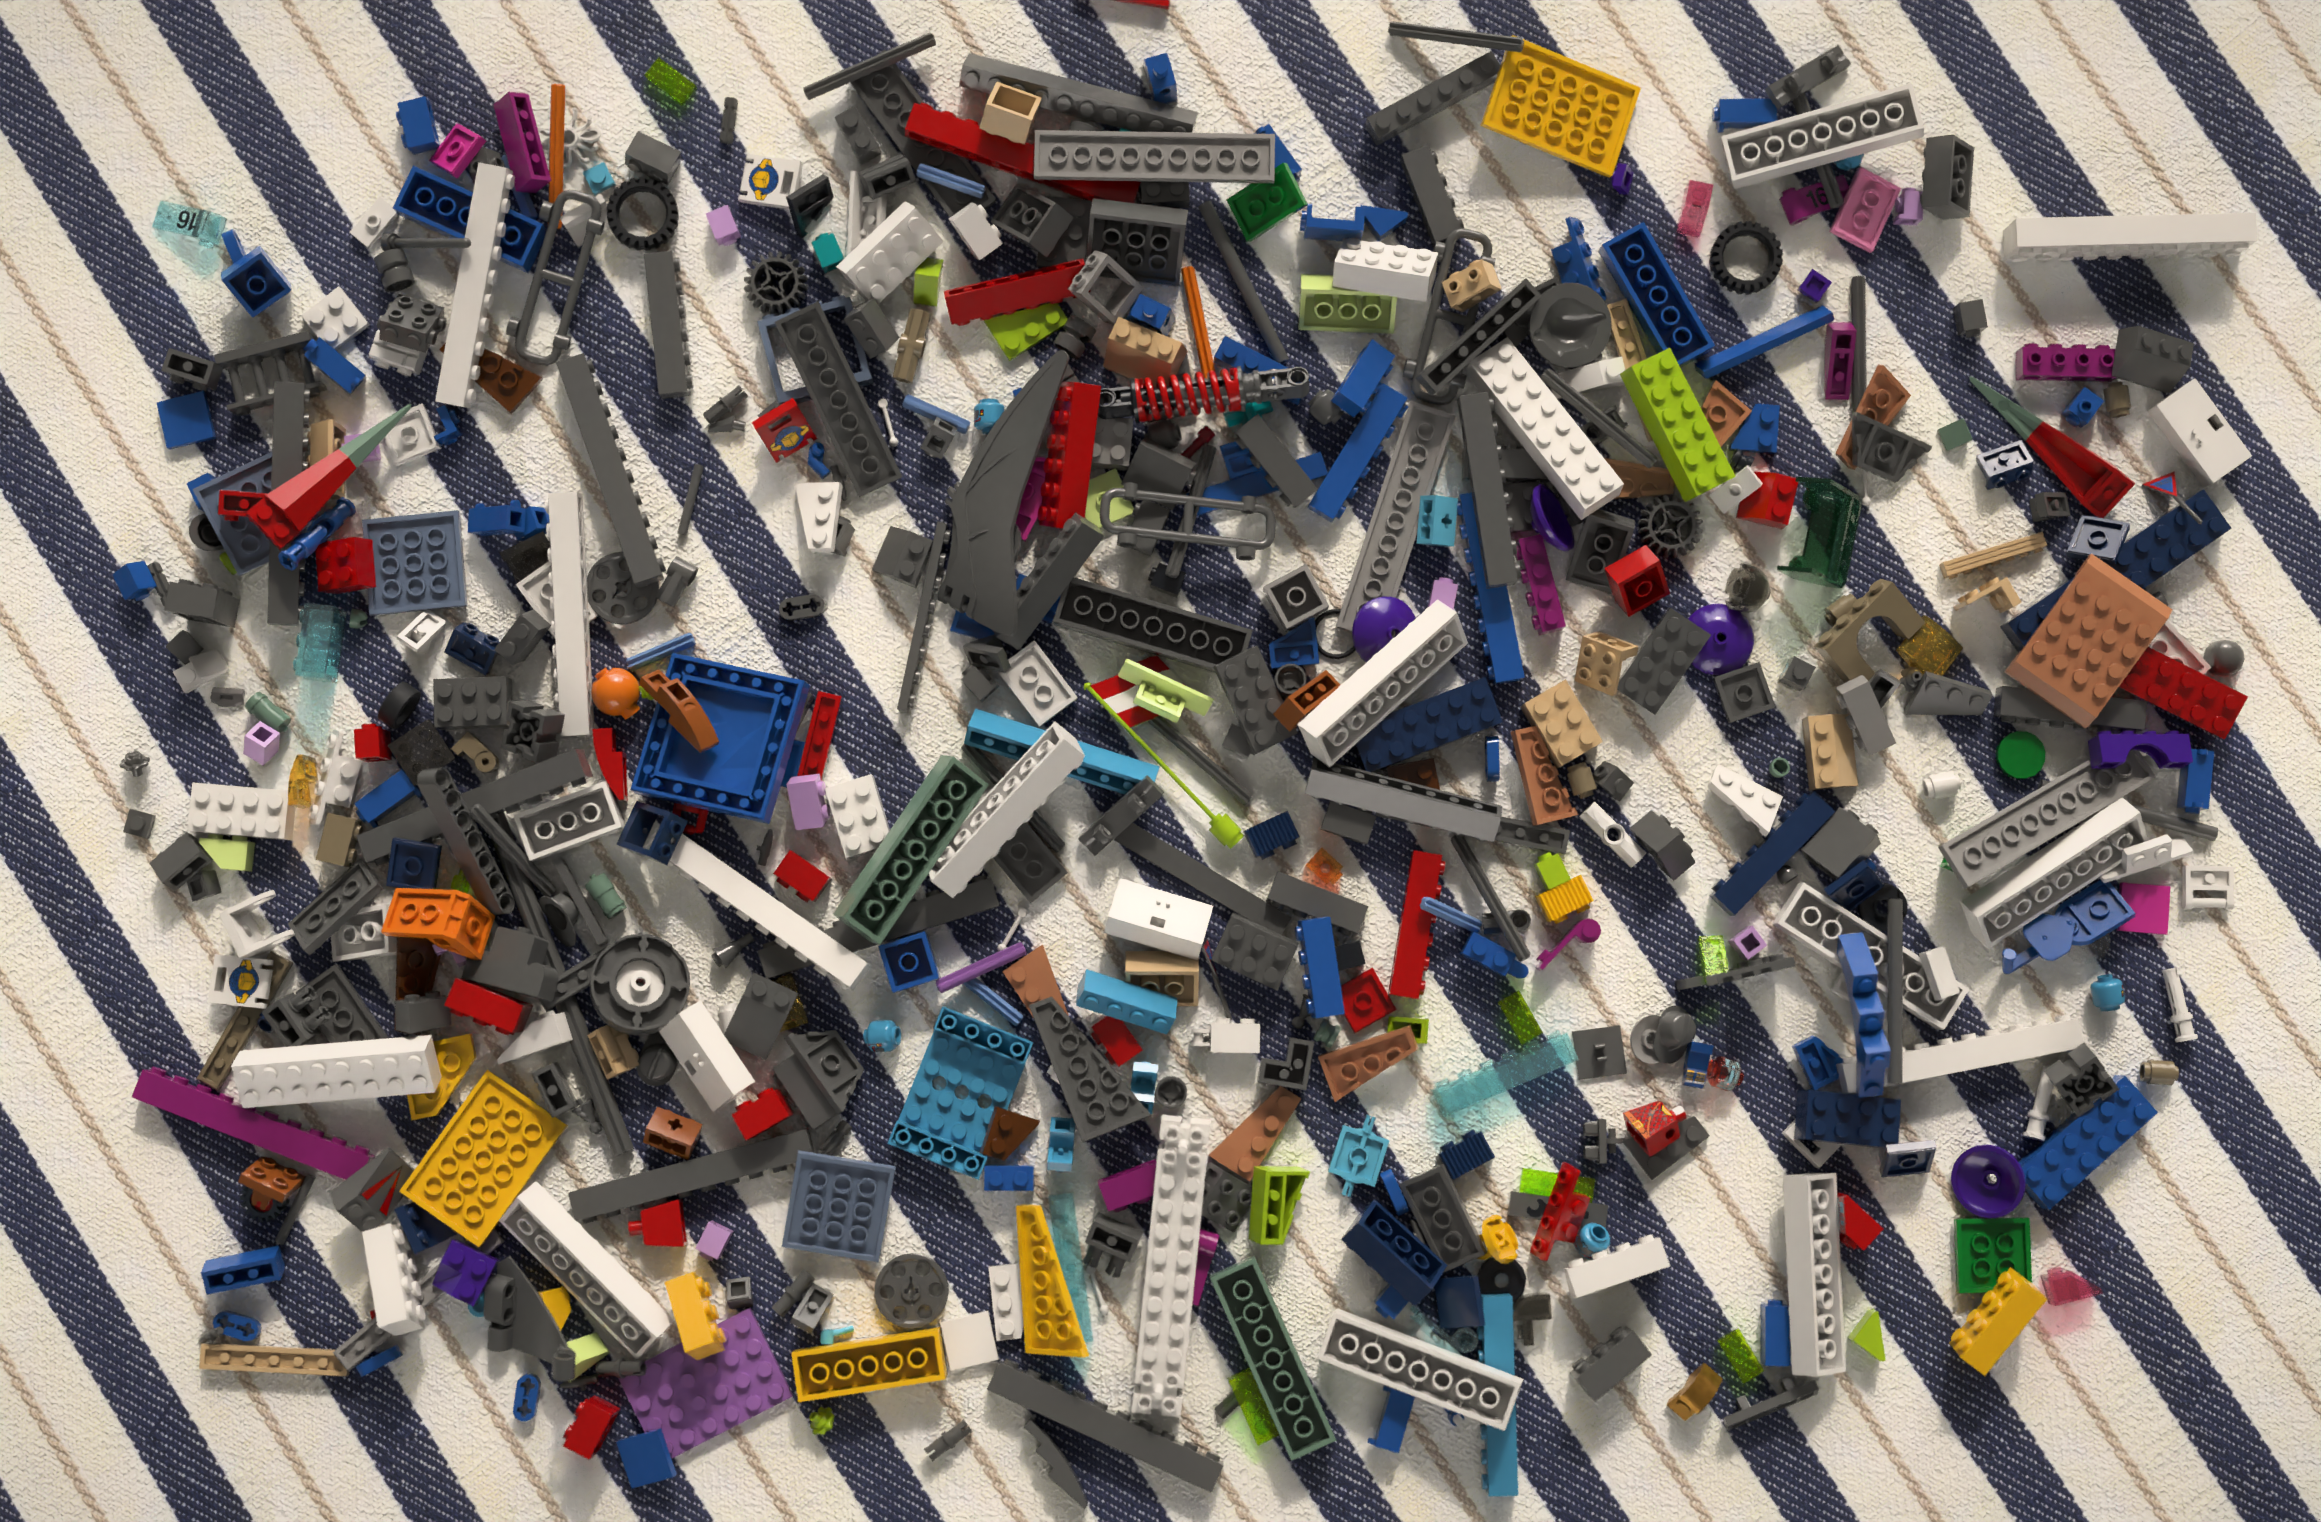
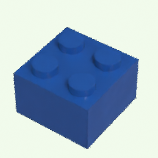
M260 245L221 272L222 282L252 318L292 291L289 280Z
M924 931L878 946L892 993L941 978L927 932Z

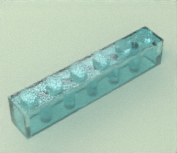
M1559 1030L1546 1035L1547 1040L1538 1043L1537 1039L1524 1044L1525 1049L1516 1053L1515 1049L1501 1054L1503 1059L1496 1062L1493 1059H1489L1480 1063V1068L1471 1072V1069L1468 1068L1457 1073L1458 1078L1449 1081L1448 1078H1444L1435 1082V1088L1430 1090L1442 1117L1451 1115L1579 1060L1568 1033H1560Z
M1074 1192L1052 1194L1048 1198L1056 1254L1084 1341L1090 1342L1093 1341L1094 1337Z

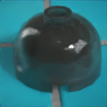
M1741 563L1739 564L1741 567L1739 569L1734 568L1727 580L1725 593H1729V601L1725 600L1731 610L1749 613L1758 610L1768 600L1771 591L1768 577L1761 569Z

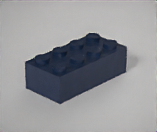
M1797 1090L1794 1139L1885 1149L1886 1145L1899 1144L1901 1100L1882 1097L1858 1098V1095Z
M1375 1199L1357 1215L1341 1238L1350 1250L1361 1257L1369 1267H1372L1383 1277L1385 1282L1394 1287L1414 1307L1434 1288L1447 1267L1445 1262Z

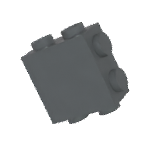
M398 294L396 299L389 303L385 314L380 315L378 319L379 339L426 353L428 348L435 344L440 331H444L447 318L444 317V307Z

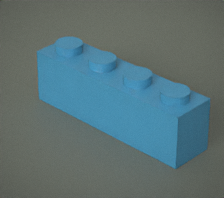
M1086 969L1078 984L1076 1006L1168 1034L1176 1019L1177 998Z

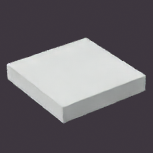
M423 403L412 407L384 437L396 466L442 449L440 444L434 439L436 433Z
M989 1311L940 1322L950 1370L999 1360Z

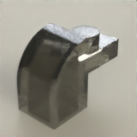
M1548 1292L1525 1294L1513 1304V1322L1520 1321V1325H1516L1517 1340H1521L1524 1346L1534 1345L1532 1320L1552 1319L1551 1299Z

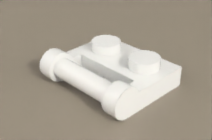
M2182 866V909L2191 910L2192 907H2210L2233 910L2234 866ZM2193 890L2224 891L2223 898H2193Z

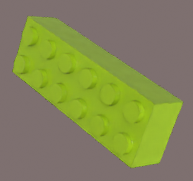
M1671 348L1651 356L1620 373L1684 502L1736 477Z

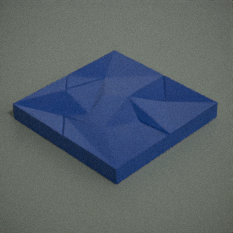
M672 653L665 676L670 680L678 678L692 693L709 718L719 743L717 746L700 753L668 722L670 714L657 702L630 790L646 797L770 824L810 685L804 680Z

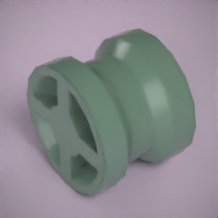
M1324 1018L1313 1039L1322 1041L1326 1047L1331 1048L1342 1027L1338 1025L1333 1026L1329 1023V1020Z

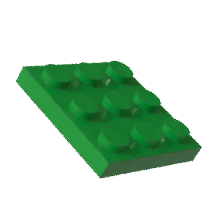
M1954 1218L1957 1293H1986L1995 1287L1999 1276L2003 1272L2008 1271L2010 1267L2032 1283L2030 1218Z

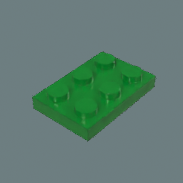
M1282 163L1275 168L1274 183H1251L1226 199L1246 240L1249 242L1307 206V202L1287 163Z

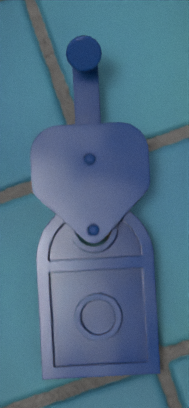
M2099 880L2060 904L2056 909L2055 915L2041 914L2024 925L2023 935L2031 947L2018 955L2013 949H2004L2002 952V971L2004 974H2011L2039 956L2047 961L2057 960L2070 952L2071 945L2083 946L2095 942L2135 918V912L2110 882L2103 883L2102 880Z

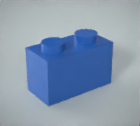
M423 96L398 102L399 111L396 112L398 124L403 126L404 134H401L404 148H408L413 155L436 150L440 146V141L429 100Z
M986 1164L984 1166V1191H1034L1035 1165Z

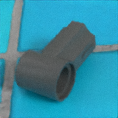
M676 556L669 565L666 573L667 577L655 597L674 608L686 586H689L695 579L698 567Z
M1521 909L1507 911L1512 922L1514 915L1517 913L1525 916V925L1522 927L1515 926L1518 931L1526 930L1531 924V917L1527 911ZM1492 913L1482 914L1484 935L1503 933Z

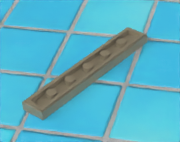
M270 951L266 958L267 960H273V965H262V969L273 970L269 999L257 998L256 1002L267 1004V1007H269L293 965L292 961L274 951ZM238 1006L196 1079L217 1091L221 1090L232 1071L231 1066L239 1051L244 1050L258 1026L257 1020L260 1018V1013L265 1009Z

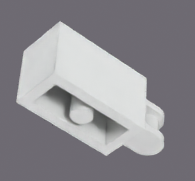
M1216 1018V1023H1211V1029H1191V1033H1194V1042H1191V1046H1210L1211 1053H1260V1024H1255V1019H1240V1023H1230V1018ZM1203 1033H1211L1210 1043L1203 1042Z

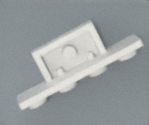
M851 171L846 257L886 220L887 197L882 195L874 200L869 196L867 197L857 171Z
M333 730L332 734H329L327 738L326 748H328V752L321 761L320 771H322V775L314 788L316 798L314 805L311 804L308 811L309 824L320 826L326 803L350 808L362 761L338 755L344 735L343 731Z
M2164 835L2122 849V863L2099 878L2103 883H2107L2192 855L2193 850L2182 836L2170 838L2168 835Z

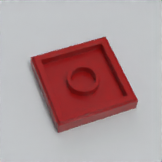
M1373 967L1341 985L1345 1011L1343 1015L1354 1034L1397 1010Z

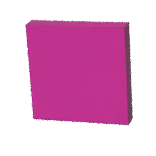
M457 123L429 161L434 166L458 179L485 144L486 140Z
M2120 882L2119 894L2133 909L2135 918L2118 927L2117 931L2168 935L2171 886Z

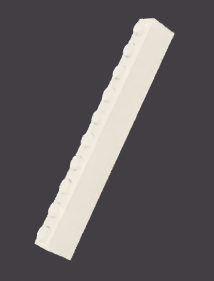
M478 162L465 238L470 239L471 246L462 250L435 402L470 408L471 404L475 401L476 391L474 390V384L480 375L478 362L479 357L484 352V342L482 340L489 326L487 313L493 304L492 285H495L497 281L496 263L500 260L502 254L500 241L506 232L504 219L505 214L510 209L509 191L513 189L515 183L513 171L505 167Z
M548 493V499L545 501V510L549 514L550 523H547L546 532L547 537L551 541V548H548V560L552 562V572H549V584L553 586L550 607L552 611L554 610L551 630L556 640L552 652L554 659L557 660V668L554 669V681L558 683L555 704L556 707H559V712L565 714L560 736L593 735L594 709L591 696L592 670L583 493Z
M684 834L681 835L666 866L669 868L672 865L680 869L679 875L688 881L692 878L699 883L697 887L708 895L710 892H713L718 896L716 900L726 908H729L730 905L738 910L735 914L746 922L749 919L757 923L755 926L757 930L766 936L770 932L776 937L774 941L784 949L790 946L796 951L794 955L804 963L807 960L814 963L813 969L824 977L827 973L834 977L833 983L844 991L847 987L852 991L855 990L871 968L867 962Z
M2069 1015L2054 1017L2055 1022L2047 1023L2046 1019L2032 1021V1026L2023 1028V1024L2008 1026V1031L2000 1032L1999 1028L1985 1030V1035L1976 1037V1033L1961 1035V1040L1953 1041L1951 1037L1937 1040V1045L1929 1046L1928 1042L1914 1044V1049L1907 1051L1903 1047V1083L2073 1050L2084 1043L2079 1018H2070ZM1856 1056L1843 1058L1844 1063L1836 1064L1842 1093L1856 1092ZM1886 1068V1069H1885L1884 1087H1885V1086H1890V1085H1895V1084H1888V1083H1887V1068Z

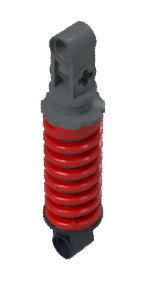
M1241 366L1229 369L1230 375L1227 369H1222L1220 377H1217L1214 370H1210L1207 373V378L1203 377L1202 372H1196L1193 380H1191L1188 373L1182 375V381H1178L1177 376L1172 374L1169 377V386H1166L1163 376H1158L1156 387L1154 388L1149 377H1146L1144 382L1143 378L1135 379L1134 377L1131 378L1130 386L1101 389L1098 416L1105 420L1134 416L1135 422L1138 424L1152 420V415L1154 419L1160 420L1163 408L1169 419L1174 418L1176 407L1181 417L1187 416L1188 409H1191L1192 414L1195 416L1200 414L1201 408H1204L1206 414H1212L1214 406L1217 407L1220 413H1224L1226 405L1229 407V412H1245L1247 403L1250 402L1262 404L1264 401L1305 397L1310 390L1309 373L1303 367L1270 369L1260 372L1253 370L1252 373L1246 374L1243 373Z

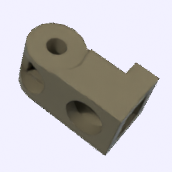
M467 731L451 748L458 756L462 757L466 753L475 761L476 768L481 772L493 773L499 767L500 762L497 755L472 732Z

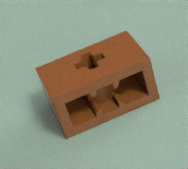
M657 1107L646 1127L643 1143L689 1160L700 1138L703 1124L675 1114L670 1110Z

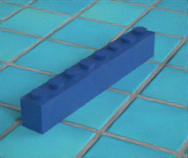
M1471 492L1460 494L1457 504V516H1461L1462 525H1459L1461 539L1466 541L1467 548L1464 549L1466 563L1470 562L1471 566L1468 578L1470 586H1474L1476 595H1473V604L1475 610L1479 609L1480 619H1477L1479 633H1483L1485 642H1482L1484 657L1488 656L1489 666H1486L1487 676L1489 680H1493V685L1520 681L1525 676L1507 586L1486 589Z

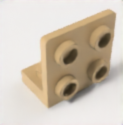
M1996 577L1978 587L1980 592L1975 589L1958 598L1959 604L1954 606V609L1957 611L1988 593L1991 605L1995 610H1999L2000 613L2022 602L2007 577L2000 581Z
M1600 631L1582 636L1575 681L1608 695H1616L1622 661L1636 656L1638 646Z

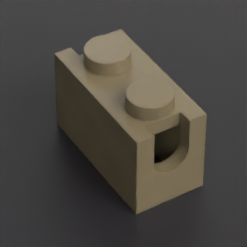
M327 813L316 860L350 867L357 857V849H355L357 843L356 835L363 833L362 820Z

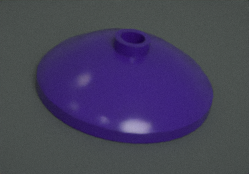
M1544 484L1536 486L1531 495V515L1533 519L1531 523L1533 529L1537 534L1540 533L1542 538L1556 549L1564 552L1572 550L1575 545L1573 529L1567 521L1568 516L1564 514L1557 496Z
M1386 596L1374 598L1361 607L1354 619L1352 639L1356 652L1364 662L1367 663L1416 619L1410 607L1400 599ZM1393 629L1395 630L1394 637H1392L1391 635Z
M1710 604L1699 608L1688 618V620L1711 634L1691 663L1697 670L1708 675L1720 676L1741 668L1747 662L1753 650L1754 634L1749 621L1739 610L1725 604ZM1721 633L1724 635L1725 639L1723 642L1718 641L1717 634Z
M1978 1145L1966 1150L1954 1163L1951 1173L1952 1188L1958 1201L1968 1211L1980 1217L1998 1218L2009 1214L2020 1204L2025 1193L2026 1180L2021 1165L2008 1151L1994 1145ZM1990 1174L1996 1176V1182L1990 1179Z

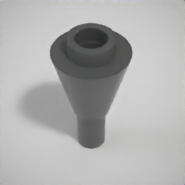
M747 933L737 941L712 949L714 954L711 957L718 967L723 965L727 968L742 949L754 941V938L750 933Z

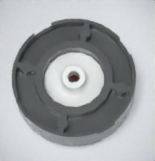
M631 934L615 940L614 943L599 954L594 963L590 979V997L597 1014L611 1028L628 1035H649L663 1029L669 1021L683 1010L690 989V974L684 958L672 947L671 943L650 934ZM636 983H642L643 986L640 987Z

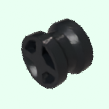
M1737 449L1729 464L1732 470L1738 473L1747 465L1751 467L1755 458L1751 455L1746 456L1742 450Z

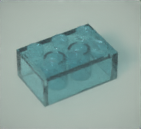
M305 603L299 617L300 623H302L301 633H298L296 638V645L299 647L298 657H295L293 661V670L296 676L310 681L337 683L347 612L335 606Z

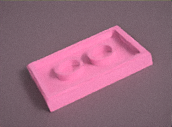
M1863 167L1857 168L1843 199L1844 203L1840 206L1829 232L1868 253L1873 252L1901 188Z

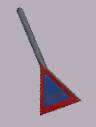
M2175 471L2142 484L2143 487L2173 497L2198 524H2202L2203 521L2177 495Z
M1206 939L1201 949L1212 970L1211 974L1226 1017L1230 1018L1231 1021L1232 1016L1217 976L1214 961L1211 960L1212 953L1208 939Z

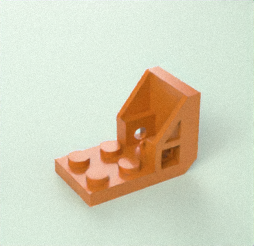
M396 888L381 933L385 936L427 938L440 948L472 960H481L495 915L470 894L458 890Z

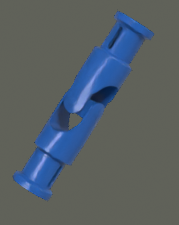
M339 498L332 509H327L308 527V532L300 534L291 542V546L286 551H281L278 554L279 562L282 566L289 570H295L303 558H308L317 549L319 544L324 543L343 525L347 517H352L356 513L354 504L349 499Z

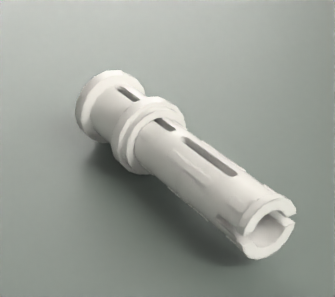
M2178 967L2162 970L2173 1014L2170 1021L2174 1023L2177 1035L2175 1041L2183 1042L2197 1039L2198 1036L2194 1034L2191 1022L2193 1015L2191 1012H2188Z
M2042 1066L2033 1110H2030L2027 1114L2029 1117L2026 1132H2023L2024 1137L2038 1141H2045L2043 1134L2046 1122L2050 1120L2047 1112L2054 1085L2043 1071L2049 1066Z

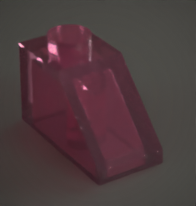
M1694 180L1688 182L1684 190L1676 233L1700 237L1709 209L1713 184Z
M2061 1266L2047 1269V1274L2040 1275L2048 1304L2053 1306L2103 1294L2101 1288L2072 1271L2062 1269Z

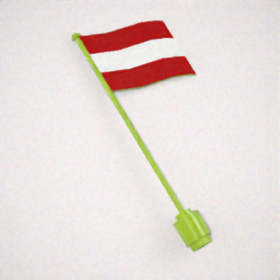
M1152 656L1137 662L1148 669L1185 685L1158 656ZM1118 674L1093 685L1089 682L1084 684V690L1087 689L1212 819L1209 822L1212 826L1209 831L1223 846L1227 845L1230 849L1244 837L1240 832L1242 829L1226 813L1223 816L1220 813L1215 816L1131 729V727L1159 716L1133 703L1139 686L1118 677Z

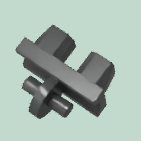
M1595 1118V1121L1583 1123V1136H1596V1145L1583 1146V1158L1596 1161L1597 1163H1607V1144L1609 1145V1153H1616V1144L1623 1143V1138H1616L1615 1128H1608L1607 1138L1606 1119Z

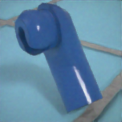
M816 442L809 448L807 462L820 478L824 479L831 471L823 464L824 445Z

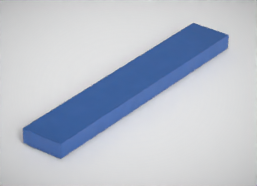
M1823 305L1695 363V369L1701 376L1708 379L1835 320L1833 312Z
M1321 452L1295 460L1311 481L1325 477L1328 474ZM1260 470L1205 487L1202 497L1241 501L1243 496L1258 498L1280 490L1276 486L1272 488L1264 478L1267 474L1264 470ZM1199 507L1197 516L1219 509Z

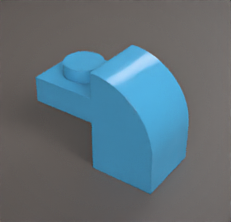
M1146 1061L1134 1062L1130 1090L1152 1114L1158 1064Z
M1051 1117L1047 1170H1055L1057 1172L1072 1171L1075 1122L1073 1118Z

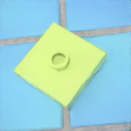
M1116 468L1089 480L1085 519L1097 525L1099 529L1103 527L1100 522L1102 496L1112 488H1123ZM1118 497L1111 500L1109 519L1112 523L1132 515L1134 508L1131 501Z

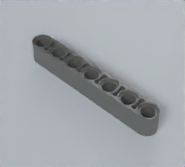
M445 768L420 771L417 777L418 787L478 902L494 915L510 914L515 907L514 897L450 773Z

